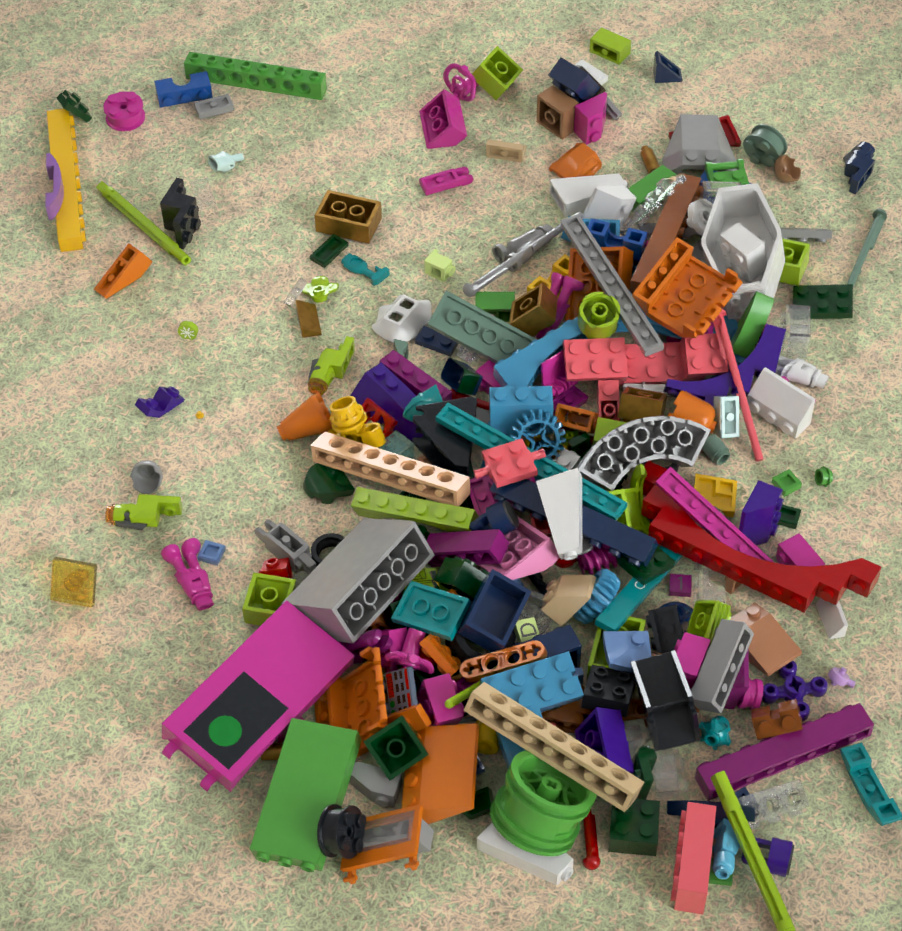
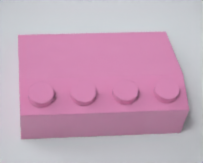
M518 517V529L504 535L510 544L501 564L478 566L488 572L494 569L509 579L515 580L545 571L560 557L551 538Z

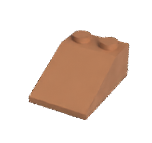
M757 603L751 604L731 617L730 620L745 622L753 631L754 636L748 648L749 663L766 676H770L802 654V650L775 618Z

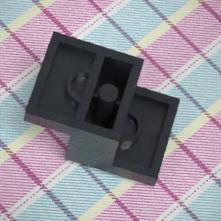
M176 177L160 202L164 229L174 231L176 243L179 245V248L184 249L188 243H191L194 232L199 230L201 220L199 219V207L197 206L196 197L186 195L183 179Z

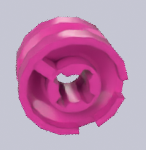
M749 678V688L737 704L738 708L745 709L749 707L752 710L760 707L763 697V681L761 679L750 680Z

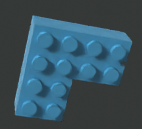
M569 651L484 677L480 680V685L483 682L487 683L543 718L541 712L579 701L584 696L578 676H573L575 668ZM495 731L507 769H509L514 756L519 752L525 751V749Z

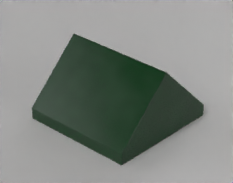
M403 715L363 741L389 781L429 755L416 730Z

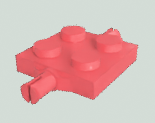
M518 439L483 450L482 457L485 467L473 470L474 476L478 479L488 475L494 481L496 488L537 476L538 471L534 460L545 458L546 454L544 449L530 452L523 439Z

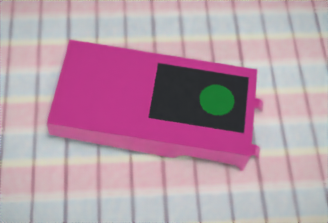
M286 600L162 722V739L170 741L164 747L162 754L170 760L173 753L180 750L207 773L199 785L208 792L212 784L218 781L231 792L277 738L278 743H282L285 740L291 718L304 720L301 716L350 666H353L355 655Z

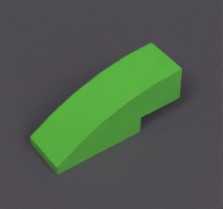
M758 291L755 292L737 323L738 328L731 339V345L735 354L747 358L752 353L767 322L775 301L774 298Z

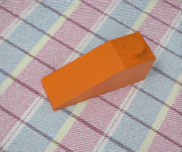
M128 243L94 290L107 299L142 277L153 261Z

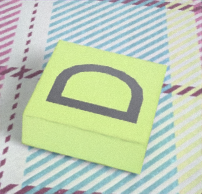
M534 617L517 620L513 629L517 642H525L540 634Z

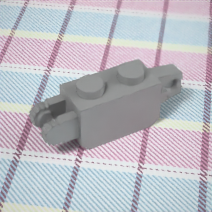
M267 519L264 524L269 532H265L260 527L254 530L257 537L265 543V548L278 559L289 557L291 568L294 572L301 568L310 574L316 568V562L312 559L307 543L283 523L276 525L270 519Z

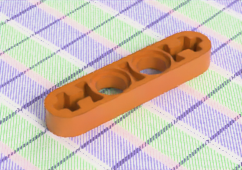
M540 641L526 642L467 659L461 664L460 673L468 682L480 681L481 678L545 659L547 657V650ZM538 648L539 651L537 652V655L534 656V649ZM517 653L520 655L516 663H509V657L512 654ZM491 660H498L496 668L487 669V665ZM470 667H473L474 670H472V674L469 675L468 672L470 671Z

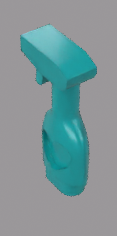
M351 253L341 260L343 266L351 272L363 274L370 278L373 286L380 284L390 275L387 267L381 269L375 266L376 273L368 269L366 261Z

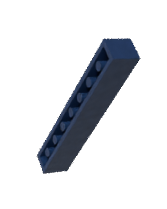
M524 479L496 488L495 483L491 486L490 492L494 496L493 499L497 502L502 499L507 500L516 511L531 513V517L539 522H543V520L548 521L536 483ZM582 505V538L588 540L589 544L597 549L603 547L609 550L608 553L616 558H620V556L627 558V562L639 568L640 565L648 566L658 546L655 538Z

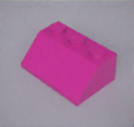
M443 89L419 110L428 149L456 146L467 137L460 100L447 90Z

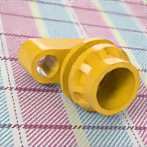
M345 396L331 403L329 408L331 411L332 429L328 433L360 443L363 441V444L376 448L386 443L379 423L364 424L367 420V414L362 405L356 402L355 397Z

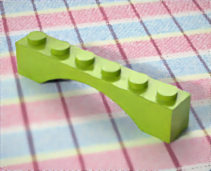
M357 487L351 503V507L358 516L372 519L394 518L410 520L447 532L472 531L469 528L470 523L479 517L475 509Z

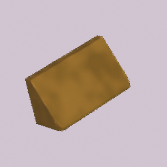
M295 300L302 338L322 335L316 305Z

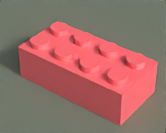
M688 802L686 811H681L670 901H675L674 910L696 914L704 913L708 892L716 806Z

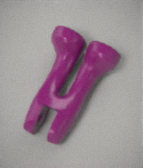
M374 629L361 634L354 643H339L355 655L353 664H361L367 661V659L360 656L361 651L369 646L372 648L379 647L380 654H384L390 649L393 641L388 635L381 636V630Z

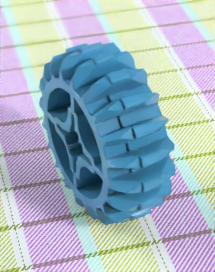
M531 410V417L528 418L525 413L522 414L524 420H515L519 426L511 427L516 433L509 434V437L518 440L521 439V435L525 436L526 439L530 440V449L538 451L540 447H548L549 449L545 451L546 458L553 461L552 455L559 457L560 455L557 450H564V447L559 443L566 442V438L560 436L565 435L566 432L560 429L563 426L561 422L556 423L558 418L553 416L550 419L551 414L548 411L543 416L542 410H538L537 416ZM541 423L533 430L526 429L531 424ZM547 425L554 430V441L545 436ZM540 434L542 440L535 442L533 437Z
M601 569L594 575L596 581L590 600L573 615L577 621L583 624L592 622L613 601L621 582L612 571Z

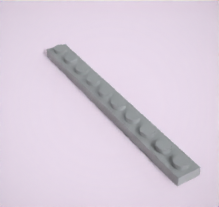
M576 214L560 220L561 227L604 294L611 295L618 301L620 305L619 317L644 356L646 357L664 350L663 342L580 215Z
M639 223V230L648 232L647 236H651L657 223ZM688 226L685 228L683 237L691 238L692 234H700L694 228L692 229ZM780 227L782 239L796 238V241H807V238H815L816 242H826L827 239H832V231L830 229Z

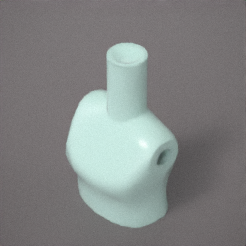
M221 151L216 155H209L208 163L215 172H227L235 166V162L244 160L242 153L230 155L225 151Z

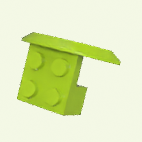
M640 464L633 471L629 489L608 492L627 502V508L617 521L648 535L650 524L647 517L641 515L643 484L647 471Z

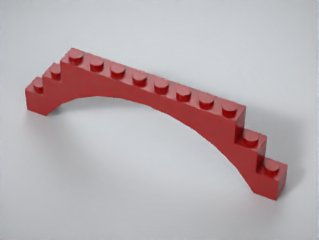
M651 461L645 464L647 476L643 484V495L646 497L643 499L641 515L653 520L649 526L648 536L655 538L659 545L805 613L815 596L837 605L846 589L867 598L878 582L882 567L864 558L835 565L797 566L761 560L734 550L713 538L698 526L681 507L655 484L667 471L666 468Z

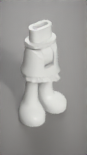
M782 355L779 356L775 374L780 375V377L785 376L789 381L812 388L817 386L823 389L829 378L828 375L821 373V369H817V367L803 359H790Z

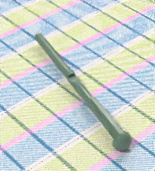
M876 209L872 214L874 221L847 284H853V288L859 274L862 272L861 268L869 250L873 249L884 221L887 219V213L883 209Z

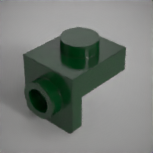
M586 432L574 436L568 441L569 451L576 452L582 460L591 448L590 436Z
M487 786L475 791L474 809L461 814L472 820L490 813V807L494 801L492 789Z

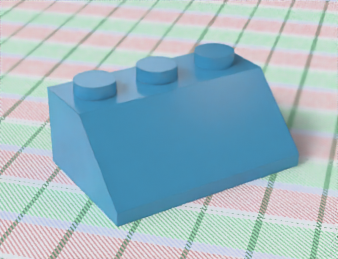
M552 386L489 387L490 426L507 436L511 433H516L511 429L512 426H519L515 420L520 419L523 421L522 414L524 413L527 418L531 417V410H533L535 416H537L538 410H542L543 416L548 411L551 414L550 419L553 417ZM541 423L531 424L526 429L533 430ZM547 425L545 435H553V429Z

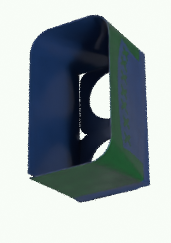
M452 358L447 359L441 373V379L453 390L476 396L483 376L468 364Z

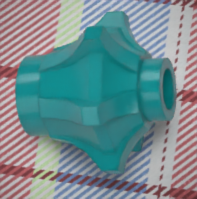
M715 716L710 721L700 722V742L705 741L707 745L712 746L713 750H717L722 745L729 746L732 742L728 734L731 730L729 721L723 716Z

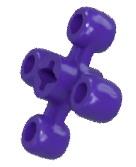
M792 660L778 670L779 675L785 679V683L782 686H776L772 683H767L763 686L762 701L766 704H773L779 698H784L785 701L797 699L802 722L808 719L810 708L803 701V697L808 694L814 697L824 696L828 683L823 677L819 676L805 683L801 677L796 676L797 664Z

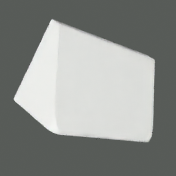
M819 599L816 607L828 638L844 637L848 623L840 602L838 601L837 605Z

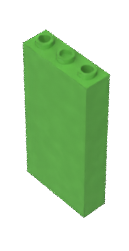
M291 718L250 846V850L256 860L268 863L269 860L276 861L284 867L295 865L307 872L323 870L326 856L323 855L318 845V822L323 810L328 805L338 804L342 807L362 741L357 730Z

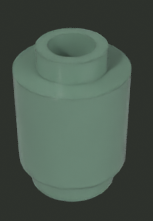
M709 434L702 450L713 463L721 465L729 459V449L716 434Z

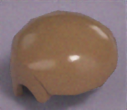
M780 155L774 164L776 177L779 181L785 183L798 181L801 177L800 167H795V159L788 155Z

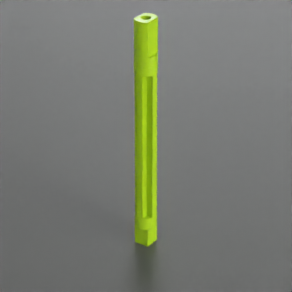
M103 181L96 186L106 200L168 254L173 255L185 266L191 262V258L179 248V245L114 188L108 186Z
M725 771L714 774L711 777L712 783L777 930L796 931Z

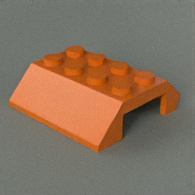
M676 237L633 292L632 297L650 319L680 337L696 338L698 335H704L711 325L710 322H713L722 311L720 307L724 308L733 296L732 293H735L743 282L738 278V273L728 268L725 275L693 257L694 247Z
M369 646L361 651L360 656L369 661L342 678L339 677L314 703L316 723L358 731L362 741L357 758L369 751L363 741L388 725L379 647L372 648Z

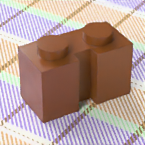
M797 699L778 703L779 709L771 710L770 705L752 709V722L757 740L803 730V722Z

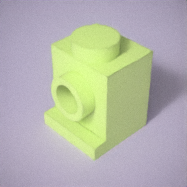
M434 249L424 261L425 274L443 282L455 273L456 267L452 265V259L438 254L437 249Z

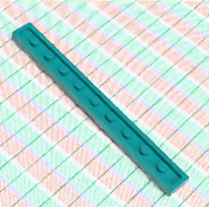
M447 403L436 416L437 423L485 450L515 441L450 403ZM527 447V449L530 450V452H534V450ZM546 457L534 460L538 475L534 477L538 480L569 471ZM582 478V504L617 521L627 508V502Z

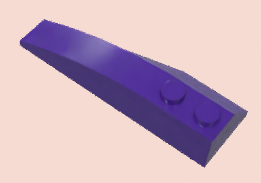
M382 363L365 372L350 396L355 397L356 402L360 405L367 398L373 400L398 421L393 431L404 435L407 440L412 442L414 437H422V433H416L417 425L403 417L405 407L416 395ZM375 411L370 412L371 417L375 414ZM382 416L378 420L379 424H384Z

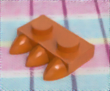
M429 634L419 643L422 646L423 653L427 657L434 659L441 673H449L451 677L460 669L462 664L460 659L451 656L450 648L446 645H441L440 637Z

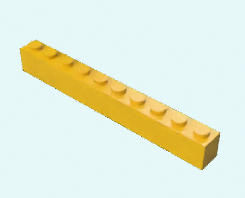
M66 109L48 110L47 121L50 153L59 165L64 185L63 202L56 215L59 247L61 252L84 249L83 242H86L85 230H82V228H85L84 217L80 216L84 215L83 205L79 204V202L83 201L81 190L78 191V189H81L80 178H77V176H80L79 166L75 165V163H79L77 152H74L77 151L76 139L73 140V138H76L75 127H72L75 126L74 116L70 115Z

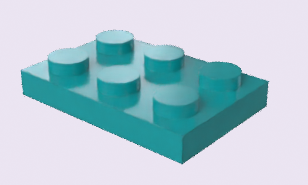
M410 581L391 619L394 623L452 641L471 605V601L459 595Z

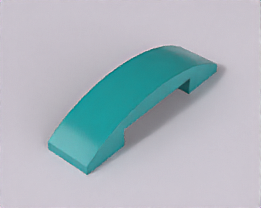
M863 743L841 748L840 752L847 772L864 806L875 821L883 826L902 820V813L893 798L889 799L871 767L872 759Z

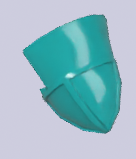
M435 384L412 398L405 407L403 417L413 422V416L424 414L421 411H416V406L443 402L437 385Z

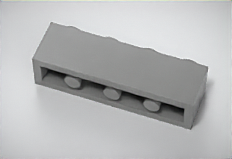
M721 619L695 684L691 689L694 705L699 710L722 714L754 636L753 631L745 622Z

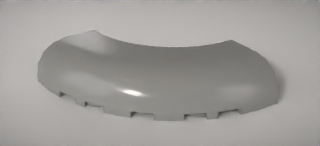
M652 416L636 419L617 427L602 437L589 449L577 468L582 478L606 491H613L618 482L632 467L649 460L658 459L669 461L680 467H693L711 429L694 421L674 416Z

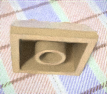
M562 575L557 580L553 579L546 587L547 593L542 598L544 602L541 610L560 626L564 625L590 600L596 577L594 575Z

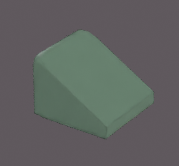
M394 339V350L407 359L409 356L408 342Z

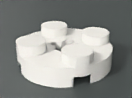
M707 199L696 200L690 203L688 207L687 225L692 229L694 228L701 236H703L713 206Z

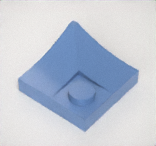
M603 631L602 639L609 668L633 673L631 661L652 657L648 631Z

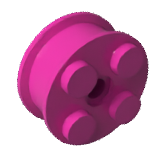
M123 91L111 94L104 102L103 109L106 114V123L114 130L131 131L141 126L145 121L143 101L135 92Z

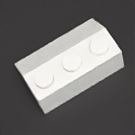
M766 367L760 373L747 398L751 412L762 416L768 423L774 424L785 434L791 435L794 438H797L811 423L815 398Z

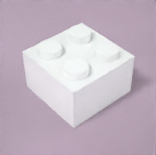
M736 223L720 235L722 260L727 267L734 269L739 277H743L750 282L765 271L767 261L763 241L740 223Z

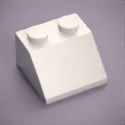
M624 184L595 187L582 219L620 220L621 229L625 225L637 198Z

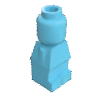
M724 818L714 830L713 838H715V844L712 847L714 854L712 868L716 877L722 880L728 879L733 874L735 868L734 856L740 848L729 820Z

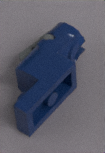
M861 141L859 145H856L843 157L845 163L844 175L850 177L848 182L850 184L849 192L855 195L872 174L875 160L872 159L875 148L865 141Z

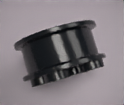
M330 804L323 810L318 822L317 840L324 856L333 858L340 855L345 859H352L357 853L362 852L366 816L362 814L358 807L348 805L342 808L338 804Z

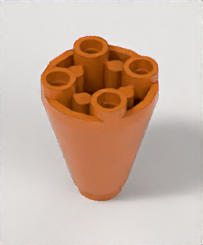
M320 392L311 395L280 422L281 425L276 427L283 441L323 434L332 429L331 414Z

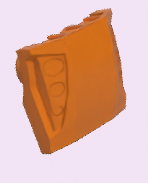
M576 143L573 148L552 163L549 171H553L560 178L594 176L601 169L602 162L596 152L586 144Z

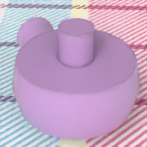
M833 667L828 673L833 686L848 685L853 688L856 682L849 678L844 667L841 669Z

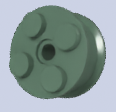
M766 124L756 125L752 129L751 135H748L743 141L744 150L750 157V161L754 164L761 163L767 167H773L777 158L780 155H784L788 148L783 135L775 128Z

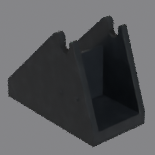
M465 397L416 406V411H421L424 414L413 416V422L418 427L416 428V433H422L423 436L414 437L413 444L432 465L469 476L473 442L437 423L436 416L447 403H450L476 418L477 398Z
M673 650L657 656L631 661L632 672L655 752L699 742L698 714L676 651Z

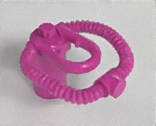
M456 63L447 66L443 73V80L448 89H450L449 91L459 100L466 102L474 100L476 88L479 84L476 83L472 73L470 74L468 67ZM452 69H456L466 78L463 79L461 76L455 75L452 78L451 84L448 75Z
M409 628L402 651H394L384 655L385 660L402 666L401 669L413 667L415 671L420 670L428 674L434 672L432 663L419 656L422 648L419 643L425 638V632Z

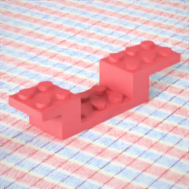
M716 333L698 335L696 338H682L680 342L663 343L664 350L646 357L637 344H625L624 337L563 341L566 382L619 380V386H623L625 383L642 384V382H645V384H665L667 379L702 381L707 375L727 373L728 362L723 360Z

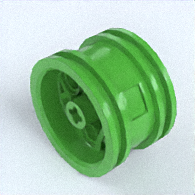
M527 750L519 752L514 756L505 775L506 784L498 790L490 807L492 823L506 840L526 852L548 857L562 855L572 848L580 831V821L588 816L595 802L596 794Z

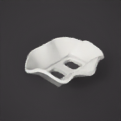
M399 295L393 303L379 308L376 323L372 325V329L379 336L394 343V339L410 341L429 322L432 316L431 302L429 300H415L406 295ZM405 300L414 304L410 309L400 306ZM393 313H397L403 316L402 319L398 322L390 319L389 317Z

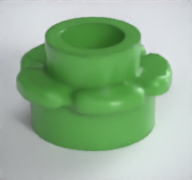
M823 466L815 471L814 477L817 485L827 487L833 481V473L829 468Z

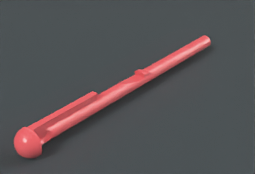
M722 309L713 321L723 360L728 361L732 379L738 390L736 396H739V404L755 461L757 462L764 458L724 320V316L727 313Z

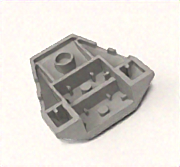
M681 114L662 159V165L679 175L682 169L705 170V162L722 163L736 161L718 116ZM737 169L718 170V172L734 171Z

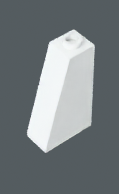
M619 173L558 178L550 180L549 193L564 217H567L579 211H585L595 187L624 184L628 188V184Z
M575 468L536 481L555 547L561 560H572L578 557L577 554L582 553V475L579 469Z
M493 823L477 837V849L552 884L558 885L562 880L567 881L573 874L574 859L567 853L548 857L526 852L506 840L497 831Z

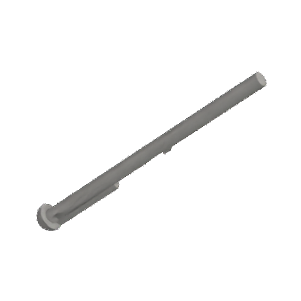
M581 211L576 213L580 215L581 219L584 217ZM561 224L471 285L466 283L463 286L464 294L468 297L475 296V293L508 272L509 267L530 253L537 251L540 246L563 232Z

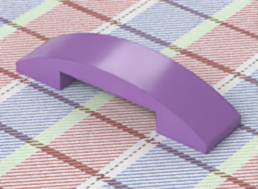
M46 153V168L49 180H53V192L46 193L45 207L48 219L53 220L63 202L64 185L56 159L51 153Z

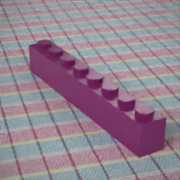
M861 703L853 706L847 705L833 714L827 713L818 720L803 723V730L764 738L760 743L752 746L746 745L735 753H726L712 762H703L696 768L695 780L707 801L719 797L711 780V777L718 772L725 771L735 791L867 738L872 734L874 723Z

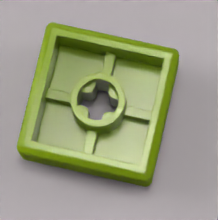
M719 600L695 601L686 632L710 639L712 643L721 619H731V606L719 602Z

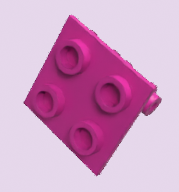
M563 350L541 363L542 386H552L553 397H557L561 392H565L572 385L578 383V381L566 382Z

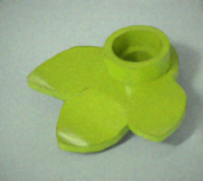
M321 275L314 277L311 283L300 285L301 292L310 295L312 301L316 303L326 301L327 296L330 293L336 292L339 288L338 283H329L328 278Z

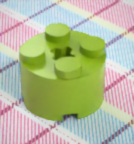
M593 292L584 297L579 307L578 326L588 339L608 338L616 332L620 316L618 301L611 295H605L604 292Z

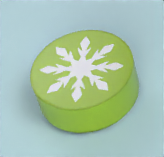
M183 321L178 327V334L184 339H195L199 331L198 326L191 321Z

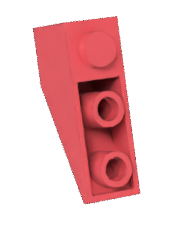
M619 380L598 381L597 408L599 417L620 421V418H618L620 406Z

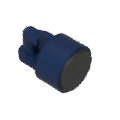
M502 499L487 507L486 513L472 521L469 528L472 531L499 529L503 535H506L518 529L519 520L512 505L507 500Z

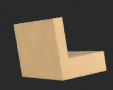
M488 139L486 143V157L522 163L527 146Z

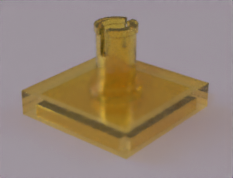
M55 557L52 560L50 600L92 608L95 604L97 564Z

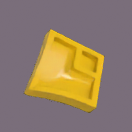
M696 473L693 488L726 517H734L737 481Z

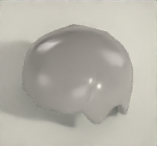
M140 461L134 465L130 475L133 480V488L142 494L156 492L163 479V473L159 465L153 461Z

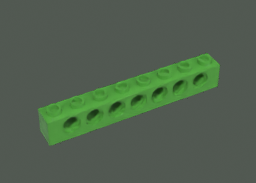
M189 52L184 61L186 79H190L189 74L207 71L210 83L322 100L327 90L326 73L197 52Z

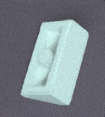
M714 396L716 414L714 421L717 422L714 434L719 438L740 437L739 396Z

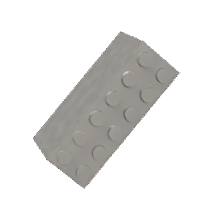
M363 518L282 604L286 600L336 641L354 643L434 557V553L415 521Z

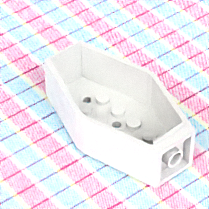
M758 183L719 188L701 239L705 264L725 275L728 268L734 272L736 271L731 267H727L722 260L723 254L720 247V235L736 223H740L764 242L767 261L766 269L750 282L738 276L743 283L735 293H732V298L724 307L728 319L741 318L756 291L774 298L785 264L781 229Z

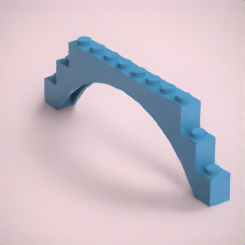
M646 316L656 333L680 340L683 338ZM578 317L565 321L561 327L556 330H550L541 339L533 340L526 348L516 350L509 358L499 360L494 366L493 376L500 386H532L537 376L541 373V363L562 351L564 340L588 339L579 329ZM619 317L615 333L629 332Z

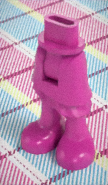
M556 272L552 273L550 290L557 297L561 289L557 302L556 320L552 326L545 327L534 336L535 338L541 339L547 332L552 329L556 330L559 327L563 317L568 312L567 309L570 307L567 304L569 296L573 291L583 290L585 285L582 282Z
M190 538L182 544L181 552L178 545L170 544L162 549L161 556L166 562L173 565L177 571L174 575L177 582L182 586L191 603L196 605L198 611L214 605L212 601L213 594L208 574L204 569H201L196 557L201 548L200 541L197 538ZM181 553L184 559L187 561L190 568L187 569L185 567L181 557Z

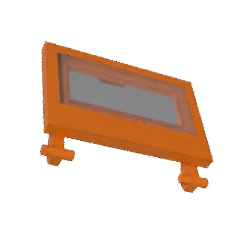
M418 804L366 817L362 852L357 853L352 859L342 857L340 870L348 872V876L343 878L344 883H356V880H358L356 869L408 857L409 863L404 864V867L406 869L411 868L412 871L417 870L419 866L417 855L423 806Z

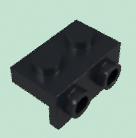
M677 604L648 610L649 615H646V622L648 628H652L654 637H651L653 650H657V653L662 654L673 651L677 640H682L684 635Z

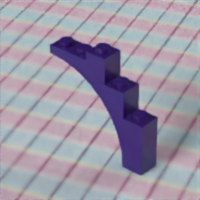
M766 324L754 351L738 365L746 397L750 392L753 375L758 378L765 367L774 373L776 372L786 329ZM731 371L702 381L667 379L663 391L667 392L669 396L676 398L681 390L687 391L708 402L713 407L714 396H727L728 393H731V396H736V393H738Z

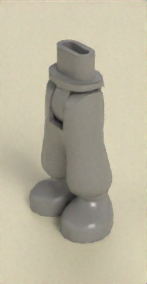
M545 224L514 238L507 243L506 247L498 243L492 247L493 255L497 262L502 264L554 228ZM535 252L530 253L509 267L508 270L511 272L517 271L521 268V264L526 263Z

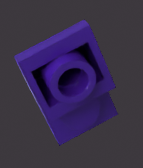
M172 386L159 387L153 399L138 398L135 406L147 417L160 418L183 403L185 399L179 394V390Z

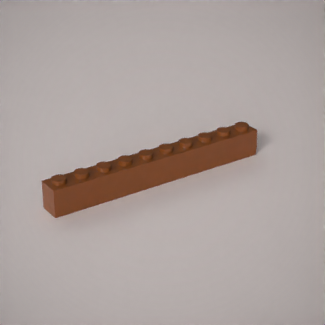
M679 173L632 276L629 290L631 294H633L676 237L683 239L685 228L688 227L689 204L698 200L702 195L703 186H700L701 178Z

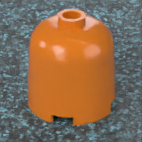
M681 390L673 403L677 407L673 414L669 412L668 416L694 421L711 429L710 433H712L717 425V422L714 421L716 415L714 407L693 394Z

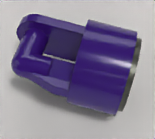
M755 837L760 848L769 849L768 858L764 857L770 873L781 877L788 876L795 846L793 842L772 837V841ZM742 852L741 861L744 864L748 865L744 853Z

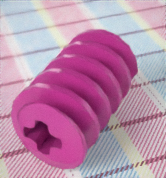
M593 547L589 552L578 555L577 561L583 575L585 570L590 575H593V568H596L598 572L601 570L602 565L605 569L609 570V563H612L613 567L616 568L617 558L608 553L609 550L603 547L600 549Z

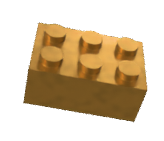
M327 190L314 215L316 232L329 235L335 234L342 238L369 244L382 219L381 202Z

